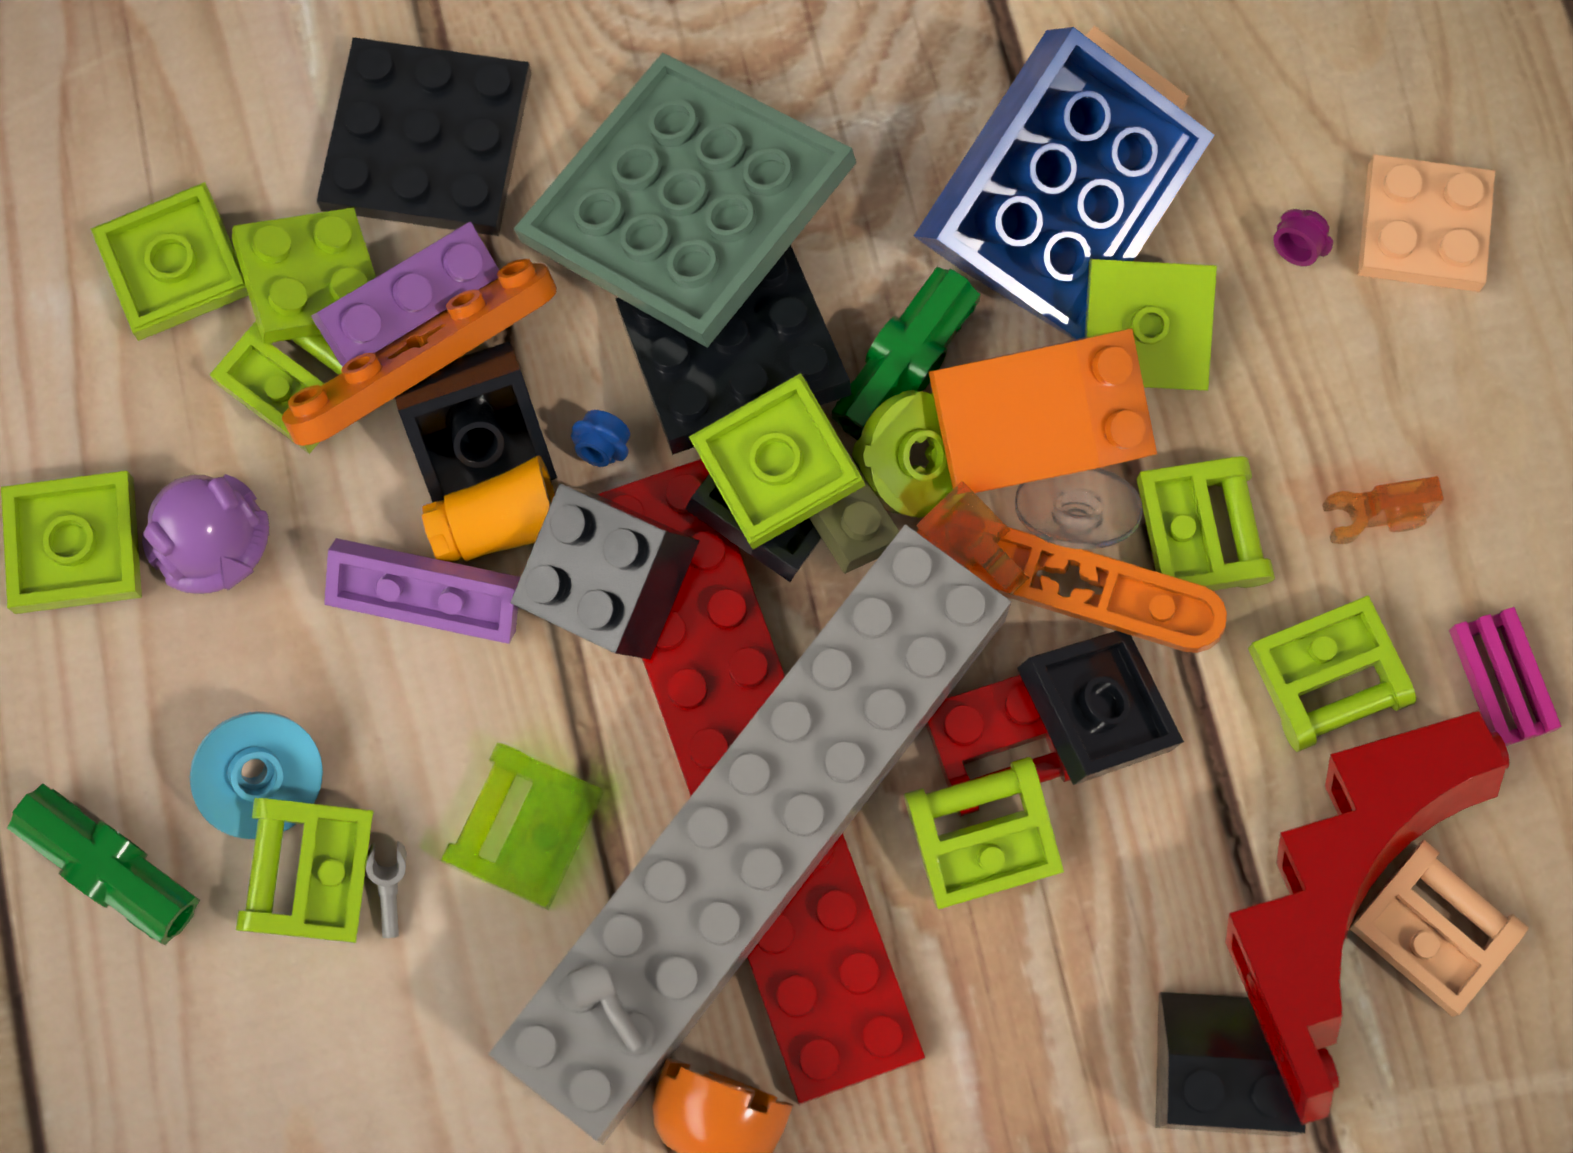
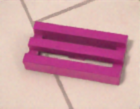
M1515 607L1502 610L1496 615L1491 616L1489 614L1479 617L1469 623L1465 621L1455 624L1449 630L1481 715L1489 731L1498 732L1506 746L1554 732L1562 727ZM1497 629H1501L1537 721L1536 723H1533ZM1481 634L1494 668V674L1502 693H1504L1516 724V729L1509 731L1473 636Z

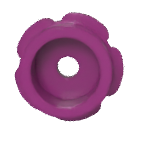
M1290 209L1282 214V221L1277 225L1273 243L1277 252L1286 261L1297 266H1310L1319 256L1325 257L1331 252L1333 239L1328 236L1329 225L1322 215L1312 210Z

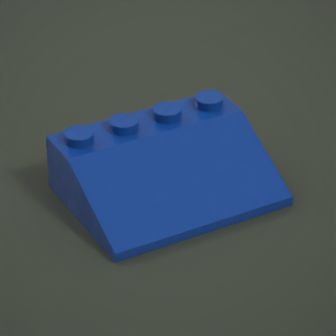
M1068 27L1046 30L919 226L914 237L963 272L1074 340L1084 338L1089 260L1134 261L1211 142L1214 134L1076 28Z

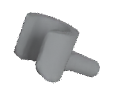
M397 841V863L391 867H382L375 861V843H372L368 849L366 872L370 880L378 885L382 938L399 937L397 894L398 882L401 881L405 874L406 849L401 842Z
M593 963L573 970L570 973V981L580 1008L602 1001L606 1015L629 1051L632 1053L645 1044V1041L621 1005L622 1002L617 996L614 981L608 968L602 964Z

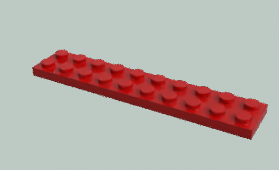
M702 459L597 494L699 540L651 659L642 658L690 797L785 678L738 546L685 510L692 495L709 475ZM842 833L747 957L799 1105L925 1059L919 1038Z

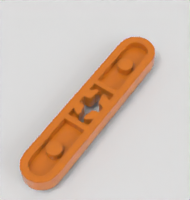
M530 259L513 261L498 271L497 279L479 290H468L454 296L447 302V309L378 352L365 353L349 360L342 367V374L324 385L310 386L295 393L289 399V408L282 416V421L294 443L305 446L330 438L546 304L557 291L548 267L543 263H532Z
M944 510L934 513L922 522L917 531L919 535L1000 594L1011 599L1184 652L1199 653L1209 650L1220 641L1225 632L1227 612L1224 602L1216 592L1196 583L957 511ZM1069 565L1079 567L1080 579L1088 582L1089 585L1102 588L1103 591L1102 594L1098 595L1093 590L1074 588L1070 597H1063L1060 595L1059 583L1051 580L1050 577L1043 575L1039 577L1036 574L1040 570L1053 574H1065Z

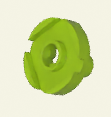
M914 390L904 391L887 399L875 409L863 428L862 436L853 447L852 456L883 507L892 513L920 518L944 510L952 511L959 506L968 495L954 497L933 393ZM927 440L930 445L925 452V456L929 461L928 465L925 468L917 465L911 466L909 457L913 443L921 444Z

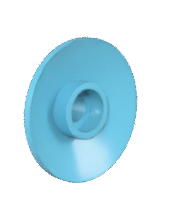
M257 711L239 714L217 725L198 746L190 768L191 793L200 813L216 829L230 836L255 839L258 820L251 818L254 798L314 804L322 784L323 769L321 756L315 742L306 730L290 718L271 712ZM258 759L264 762L263 770L258 776L247 778L241 774L242 767L249 760ZM284 823L283 832L293 827L296 823Z

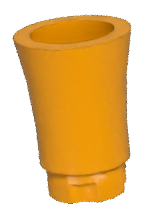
M537 455L503 474L474 486L444 495V500L422 506L423 525L435 558L448 562H454L461 558L469 561L494 552L535 544L555 496V490L540 455Z

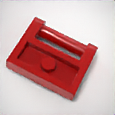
M1020 675L945 699L926 724L948 787L1011 769V766L970 779L964 764L1042 738H1046L1051 753L1032 759L1040 783L1061 777L1063 782L1070 781V777ZM979 806L959 811L958 814L962 817L979 811Z

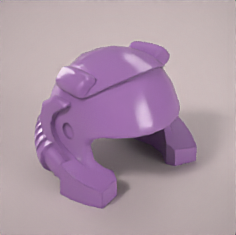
M191 474L173 480L163 487L152 501L148 512V525L142 533V545L149 563L156 570L160 569L166 578L165 583L168 586L192 594H206L223 589L229 590L254 572L253 568L261 559L268 543V514L256 504L254 500L257 498L254 493L237 478L227 474L218 478Z

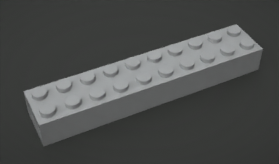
M905 524L488 1055L593 1139L604 1144L662 1069L666 1059L672 1056L1003 625L1011 601ZM593 963L602 964L608 968L614 981L617 996L622 1002V1007L645 1041L642 1047L632 1053L629 1051L606 1015L602 1001L580 1008L570 981V973L573 970Z

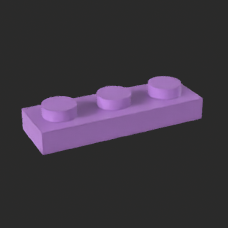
M468 222L311 315V318L343 367L349 360L359 355L377 352L446 310L447 302L454 296L468 290H479L497 279L499 268L472 223Z
M336 538L328 549L324 605L510 644L516 632L518 607L510 602L521 577Z

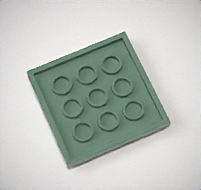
M662 52L514 227V230L523 244L708 348L857 162L851 147Z

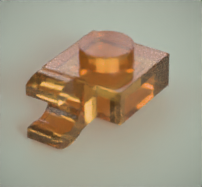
M1434 476L1376 485L1372 491L1364 493L1335 492L1326 498L1322 506L1324 511L1340 509L1349 514L1352 522L1351 525L1334 528L1329 535L1331 543L1348 544L1356 540L1366 526L1370 528L1388 525L1390 532H1404L1419 528L1427 523V519L1444 501L1439 477Z
M963 481L916 525L937 548L967 570H970L978 562L1010 595L1029 579L1024 571L997 545L1010 529Z

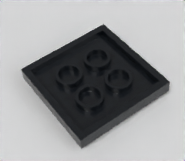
M353 37L316 200L320 210L327 212L354 207L356 215L360 217L456 230L471 222L478 234L499 236L532 74L529 62Z
M791 245L708 348L619 297L615 298L619 315L672 455L694 448L689 436L800 373L819 405L852 395L849 377Z

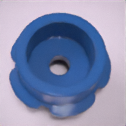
M590 410L585 414L583 420L575 422L572 426L571 439L576 445L575 451L585 462L597 467H605L608 464L615 463L616 460L623 461L626 459L629 453L626 444L630 438V430L618 417L605 411Z

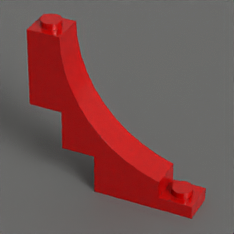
M1479 710L1330 754L1325 788L1338 815L1280 832L1276 864L1290 895L1229 913L1226 945L1302 1125L1329 1117L1334 1089L1340 1086L1335 1063L1325 1047L1337 1044L1343 1017L1340 986L1342 948L1354 915L1367 892L1388 864L1416 838L1454 814L1498 797L1505 770L1509 767V755L1504 740L1498 732L1489 731Z

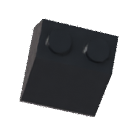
M510 341L460 357L395 397L398 412L432 502L444 500V495L474 486L503 474L537 455H540L550 479H557Z
M1159 993L1156 1128L1287 1137L1306 1133V1124L1302 1125L1248 997Z

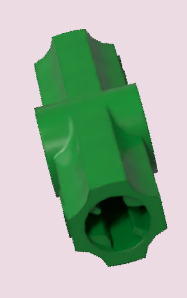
M936 267L900 318L894 316L885 324L866 355V365L850 384L852 395L841 398L832 410V419L843 428L844 432L858 440L862 436L867 420L884 401L904 391H924L930 384L929 371L940 369L948 352L947 346L957 332L961 330L967 318L975 311L980 301L981 294L973 288L968 279L952 269L946 270Z
M42 783L36 790L27 793L12 812V819L7 826L8 830L61 869L58 874L71 885L101 906L107 908L110 905L126 917L128 922L147 934L151 939L166 945L172 938L183 931L194 916V911L200 902L199 898L146 860L148 854L102 820L96 823L84 814L78 806L74 805L56 790Z

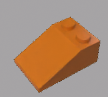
M1132 329L1088 336L929 371L954 497L1102 468L1157 454Z

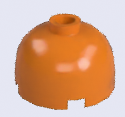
M670 1058L666 1059L656 1086L652 1106L654 1127L664 1144L677 1153H772L785 1130L793 1104L777 1101V1096L709 1070L708 1073L701 1075L689 1070L691 1064Z

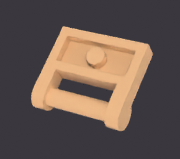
M1422 840L1351 924L1350 930L1449 1015L1455 1017L1460 1015L1520 942L1529 927L1514 914L1508 917L1504 916L1437 859L1440 852L1427 841ZM1419 879L1489 936L1483 948L1479 947L1411 889Z

